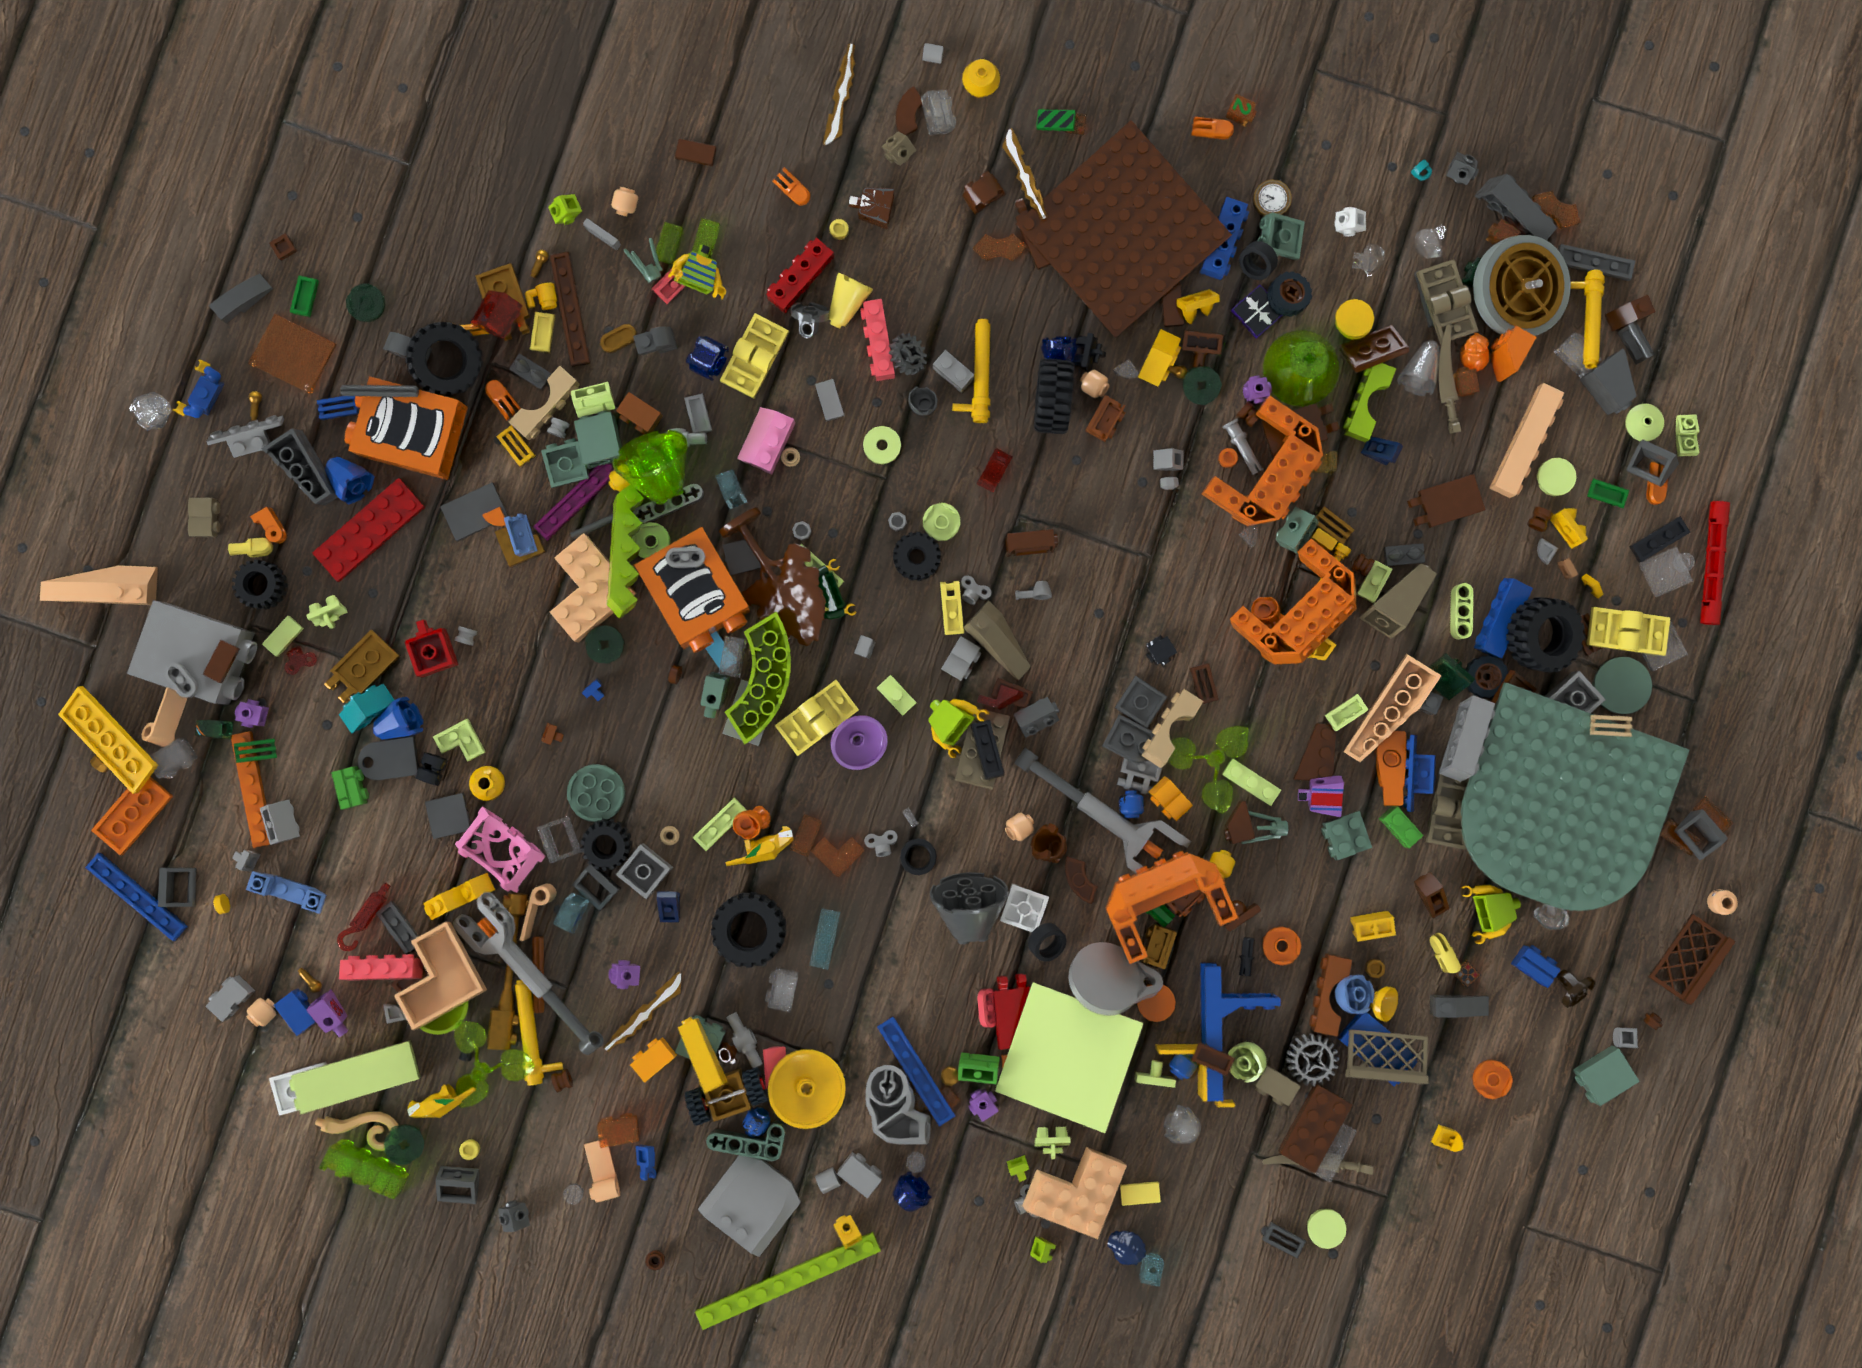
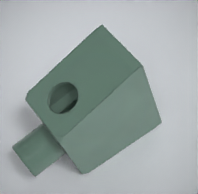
M714 672L706 675L700 704L706 706L704 711L705 717L715 718L717 709L723 707L730 676ZM711 695H714L716 697V700H713L711 698Z

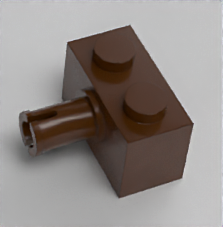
M1184 330L1182 350L1195 353L1192 370L1198 371L1199 363V371L1205 370L1206 354H1221L1223 334Z

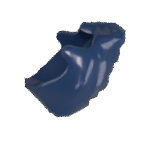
M1124 1230L1121 1232L1115 1231L1109 1236L1108 1247L1113 1250L1115 1258L1121 1264L1137 1265L1146 1257L1145 1244L1138 1234Z

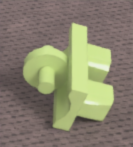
M335 595L326 598L327 606L322 607L319 603L309 606L310 613L306 616L316 627L327 625L330 629L335 628V621L339 620V616L348 613L346 607L340 603Z
M1039 1127L1034 1140L1035 1147L1050 1146V1148H1043V1154H1051V1159H1055V1154L1063 1153L1062 1147L1055 1148V1146L1070 1145V1137H1068L1066 1127H1056V1137H1048V1128Z

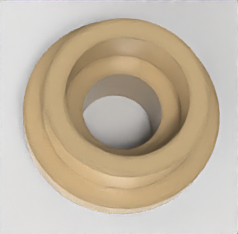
M786 448L781 454V460L784 465L793 467L799 463L800 454L795 448ZM790 454L794 455V459L792 461H789L787 459L788 455Z
M673 826L663 828L660 833V839L666 845H674L680 837L679 831ZM668 832L673 833L672 839L667 838Z

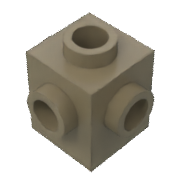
M899 131L889 137L882 146L886 152L884 154L886 159L890 163L894 162L898 165L907 162L909 157L916 151L909 138Z

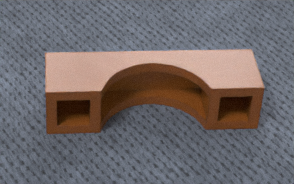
M1325 953V958L1321 959L1320 969H1322V974L1317 979L1316 986L1319 989L1317 996L1315 995L1313 999L1314 1015L1311 1014L1309 1019V1026H1311V1030L1314 1032L1338 1036L1341 1017L1332 1010L1329 996L1332 988L1350 975L1352 960L1349 958Z

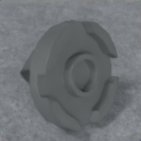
M798 302L792 305L791 316L799 320L801 336L810 338L817 334L819 323L829 319V310L827 311V307L821 304L809 302V306H802V302ZM805 324L811 326V334L805 330Z

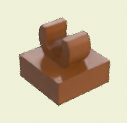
M547 723L541 741L551 745L552 740L562 742L564 735L556 732L557 726Z

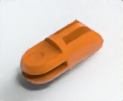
M1194 116L1191 135L1224 140L1232 136L1234 127L1227 120Z
M784 167L782 171L793 182L790 183L780 173L777 176L788 188L785 189L776 179H773L772 182L794 203L806 205L810 200V192Z
M491 380L486 384V394L506 420L510 418L500 405L501 403L512 417L516 413L507 399L517 411L521 409L501 382Z
M1651 462L1649 473L1660 477L1665 465ZM1668 479L1661 487L1648 481L1646 499L1649 503L1658 505L1665 501Z

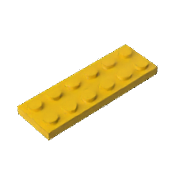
M84 686L76 688L58 715L132 794L139 793L158 767V764Z

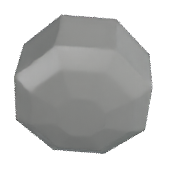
M1164 477L1160 479V488L1172 490L1179 486L1177 477Z
M900 512L892 513L888 519L889 526L894 531L903 530L907 524L905 515Z
M804 521L795 523L792 529L794 537L801 541L808 539L812 533L810 525Z

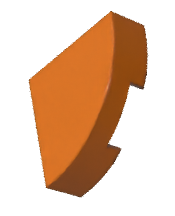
M501 507L482 515L488 523L494 526H506L505 516Z

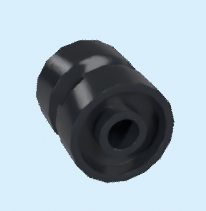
M424 752L421 760L422 767L418 768L415 778L425 783L439 786L443 777L441 771H445L449 760Z

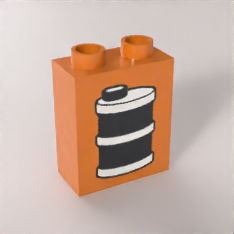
M370 376L367 385L404 386ZM419 390L418 397L355 396V405L360 408L357 421H351L345 431V443L350 445L348 451L366 459L448 480L468 410L465 404L457 399Z
M703 527L634 565L683 650L691 647L693 652L697 653L714 643L711 636L712 633L724 627L727 633L730 634L748 623L744 615L748 614L750 609ZM699 547L703 550L706 558L704 564L700 567L672 568L666 561V553L671 548ZM677 555L673 557L674 562L680 559ZM694 555V556L692 557V560H693V561L699 560V556H698V555Z

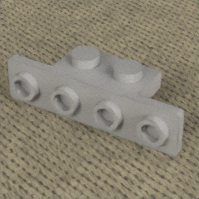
M273 415L266 418L265 421H251L243 427L236 425L224 432L218 430L212 432L206 442L208 445L226 441L234 458L261 451V448L270 443L266 430L281 426L285 419L283 416L277 417Z

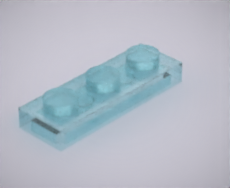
M821 909L809 966L829 969L841 912Z

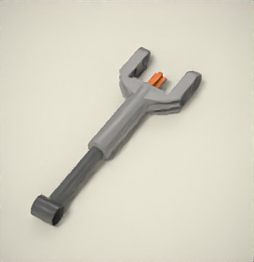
M1026 748L1022 750L1014 764L1027 773L1031 770L1078 803L1077 808L1122 839L1127 867L1137 873V869L1144 867L1133 859L1141 849L1155 859H1158L1163 852V849L1148 840L1154 832L1152 831L1154 827L1179 845L1188 848L1191 843L1189 839L1162 820L1132 824L1089 792L1083 794L1037 761L1039 757Z
M485 892L477 899L478 908L485 917L476 923L470 916L461 914L453 921L454 929L475 952L485 955L498 953L537 998L543 997L580 1039L579 1049L583 1054L590 1055L600 1048L604 1042L602 1035L597 1031L590 1033L551 990L553 985L513 941L515 932L514 917L492 893ZM483 898L489 900L490 906H486L483 903ZM496 913H500L503 916V921L497 919ZM459 920H464L467 927H462ZM472 934L478 935L480 942L475 941Z

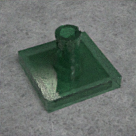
M1445 653L1428 667L1441 675L1434 688L1447 700H1450L1472 684L1475 678L1462 668L1461 661L1457 663L1458 659H1452Z

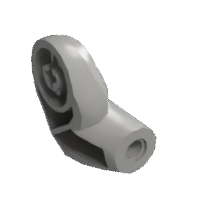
M893 1065L877 1067L869 1076L865 1092L866 1106L871 1115L873 1132L888 1143L927 1145L931 1134V1119L929 1115L914 1109L915 1097L907 1076L901 1069Z

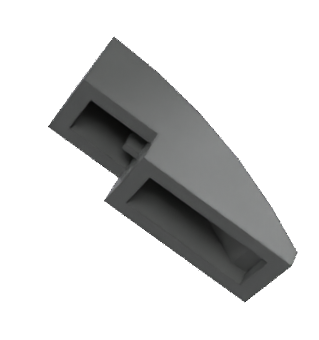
M258 274L227 291L211 303L209 307L220 320L228 323L241 311L245 313L273 288L261 274Z

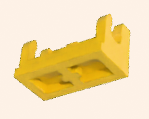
M1389 911L1350 917L1351 924L1354 927L1352 932L1358 942L1396 935L1394 917Z

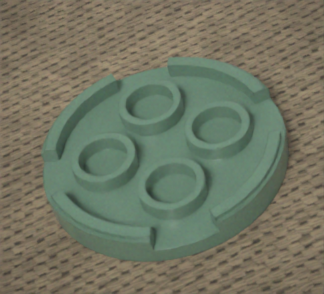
M1616 657L1605 661L1597 670L1594 682L1592 683L1595 689L1605 698V701L1600 705L1616 714H1630L1638 711L1647 703L1652 692V680L1648 670L1642 663L1629 657Z
M592 764L581 768L571 777L567 787V800L577 816L587 821L600 822L602 819H610L621 809L625 800V786L622 778L615 770L605 765Z

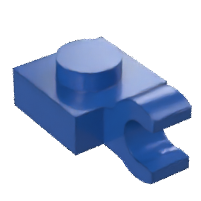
M636 1146L637 1166H641L640 1179L647 1181L648 1173L649 1178H656V1170L652 1168L655 1166L654 1146Z

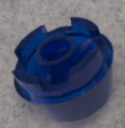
M1056 336L1052 340H1049L1048 337L1042 338V346L1040 348L1046 359L1070 360L1073 362L1078 345L1076 338Z
M911 1171L899 1177L893 1191V1197L897 1204L908 1212H913L928 1205L932 1196L928 1193L930 1187L921 1176L918 1179L914 1177Z

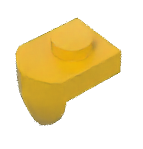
M1438 1125L1431 1140L1434 1145L1453 1152L1464 1149L1463 1139L1456 1130Z

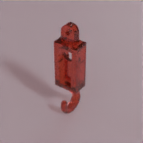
M385 882L378 892L371 893L349 924L351 927L339 933L337 944L341 950L351 951L357 947V940L352 945L347 946L344 944L343 938L351 933L366 930L376 916V913L386 902L387 898L384 896L391 887Z

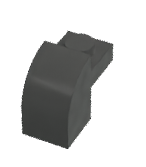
M668 326L652 328L649 332L633 336L639 356L659 351L661 354L678 349L674 332Z
M390 332L383 350L405 358L407 357L406 349L411 338L396 332ZM429 348L427 351L426 363L428 361L432 348Z

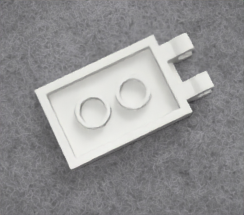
M327 1062L269 1078L279 1116L297 1111L294 1104L296 1094L295 1091H291L289 1085L291 1076L295 1073L326 1065Z

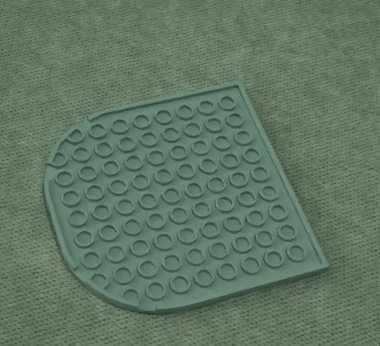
M1503 683L1494 708V718L1488 726L1490 728L1489 735L1483 742V746H1485L1484 752L1477 762L1479 769L1474 776L1470 777L1462 800L1461 831L1472 860L1486 876L1502 888L1559 909L1571 911L1593 910L1619 900L1636 886L1649 866L1689 749L1635 729H1630L1632 737L1590 735L1591 715L1594 714L1512 684ZM1595 720V723L1618 724L1610 720ZM1595 727V731L1625 732L1623 728Z

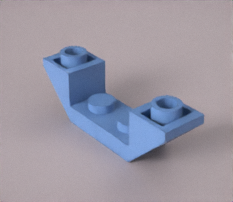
M252 871L246 888L247 891L263 896L272 895L302 905L301 908L321 914L327 896L314 887L280 876Z

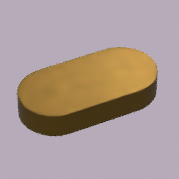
M621 325L601 337L600 345L605 352L614 353L633 343V336L637 335V332L632 325Z

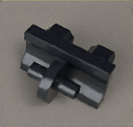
M1088 333L1087 336H1078L1077 347L1084 349L1083 355L1075 354L1073 358L1075 366L1082 367L1088 372L1092 370L1093 363H1099V358L1106 356V352L1101 350L1102 344L1097 343L1098 338L1094 337L1093 333Z

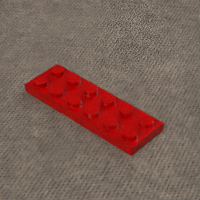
M398 478L313 551L312 554L337 582H340L421 512L425 506L402 479Z

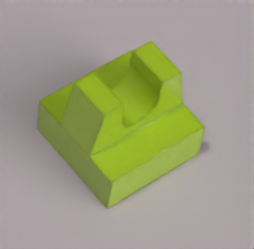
M1025 1155L1007 1161L1011 1176L1017 1174L1019 1182L1027 1180L1024 1171L1029 1170Z
M1035 1236L1030 1256L1040 1263H1047V1261L1052 1260L1053 1256L1050 1255V1250L1055 1249L1056 1245L1042 1237Z

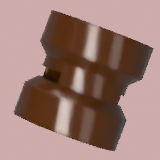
M1250 401L1236 415L1238 418L1244 419L1246 425L1250 428L1260 418L1255 415L1258 410L1253 407Z
M1535 507L1533 517L1529 519L1527 525L1536 531L1545 532L1548 527L1547 522L1551 520L1553 513L1545 508Z

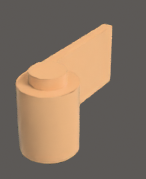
M166 688L154 723L146 724L142 731V740L163 748L172 745L187 698L181 697L173 689Z
M543 884L533 889L520 936L521 941L531 937L538 905H545L555 899L557 891L553 885Z
M607 1138L584 1144L593 1178L592 1188L589 1189L591 1199H595V1202L598 1203L620 1197V1187Z

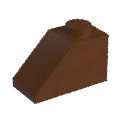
M1645 295L1605 314V317L1613 332L1633 322L1647 318L1655 313V309L1649 296Z
M1239 801L1225 824L1226 829L1223 832L1226 841L1229 840L1230 844L1255 839L1246 801Z
M1431 872L1420 876L1414 881L1417 893L1432 918L1449 910L1444 888Z

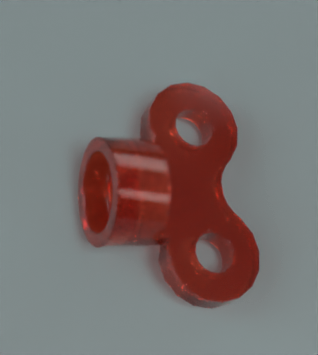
M297 646L286 652L290 661L286 662L284 669L288 674L294 675L298 673L302 666H314L317 662V656L312 652L304 654L301 647ZM307 657H311L312 661H307ZM293 665L295 669L291 670L289 666Z

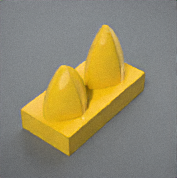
M1208 289L1176 299L1177 307L1182 309L1185 320L1192 325L1198 308H1200L1204 315L1208 316L1213 309L1214 303L1220 302L1219 294Z
M1564 508L1555 513L1550 521L1572 549L1588 539L1586 536V526L1578 525L1575 522L1577 509Z

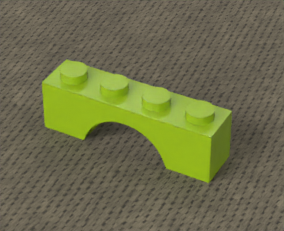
M1380 363L1365 369L1363 375L1366 377L1357 389L1359 396L1351 405L1350 411L1353 412L1351 417L1345 421L1343 428L1346 430L1344 435L1362 442L1370 440L1376 421L1369 414L1368 399L1372 392L1386 390L1390 386L1396 368Z

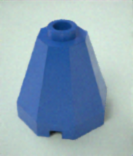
M340 457L329 459L325 467V472L336 496L348 505L362 500L365 496L362 494L365 489L368 492L372 489L375 476L357 464Z
M408 697L394 700L374 721L373 733L376 737L383 740L412 736L423 732V728H420V725L423 724V718L418 707L414 703L409 704L407 702L410 700Z

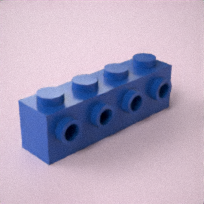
M1226 197L1218 219L1232 236L1203 261L1200 270L1201 274L1221 280L1224 275H1228L1231 267L1228 264L1229 259L1234 257L1237 249L1234 246L1236 239L1240 240L1243 229L1240 228L1241 224L1246 222L1249 211L1246 210L1247 203Z
M1503 579L1499 584V591L1491 603L1488 616L1483 621L1482 630L1476 637L1475 649L1491 657L1503 658L1509 641L1506 640V634L1509 632L1507 626L1508 623H1511L1512 619L1510 618L1513 613L1517 612L1516 609L1520 605H1524L1523 603L1528 600L1533 589L1532 587L1516 579Z

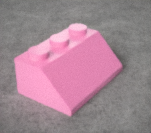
M760 407L737 459L772 475L795 425L794 419L777 411Z

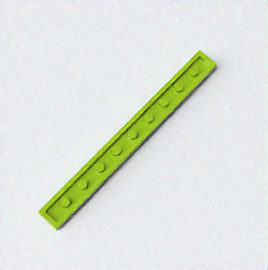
M874 1232L862 1236L861 1241L847 1249L843 1245L699 1308L695 1311L702 1330L707 1329L881 1252V1248Z

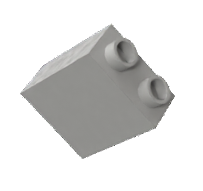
M153 600L127 674L175 690L165 678L164 669L170 663H180L198 684V692L194 697L214 704L230 705L231 699L237 700L243 691L244 679L240 678L244 663H251L255 657L257 643L252 641L255 632L169 603ZM220 640L240 648L223 683H218L203 675ZM178 669L174 672L175 676L179 675ZM187 685V687H186L187 691H190V690H191V686H190V685Z

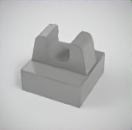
M243 850L241 853L235 851L232 859L237 861L235 868L241 871L252 872L261 854L250 850Z

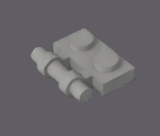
M1124 758L1120 772L1126 773L1127 777L1126 779L1118 778L1117 785L1123 786L1127 790H1138L1141 794L1146 795L1153 788L1149 786L1150 780L1158 782L1162 768L1151 761L1135 764ZM1133 777L1144 778L1143 784L1132 781Z

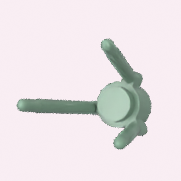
M649 238V243L656 266L649 264L645 267L634 251L630 253L627 249H624L626 255L643 274L649 284L662 277L660 272L663 270L660 266L652 238Z
M1248 811L1249 815L1274 821L1270 823V826L1256 827L1258 830H1270L1272 835L1256 837L1241 843L1246 844L1269 839H1280L1281 836H1287L1288 822L1281 821V817H1271Z

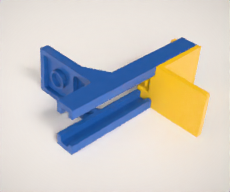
M1200 963L1202 1044L1222 1052V1018L1239 1007L1251 1010L1255 1009V1006H1262L1263 1009H1275V1006H1281L1280 997L1274 993H1222L1221 966H1217L1216 963ZM1155 1044V1049L1159 1054H1194L1198 1044ZM1198 1064V1095L1203 1101H1215L1217 1107H1235L1233 1100H1223V1074Z

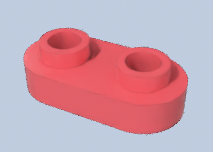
M981 989L977 997L980 1023L983 1027L988 1028L996 1026L993 1002L994 990Z

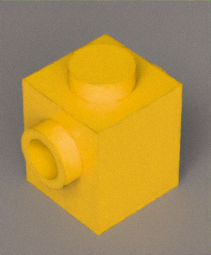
M846 1215L841 1216L833 1224L845 1249L862 1240V1235L851 1215L847 1217Z

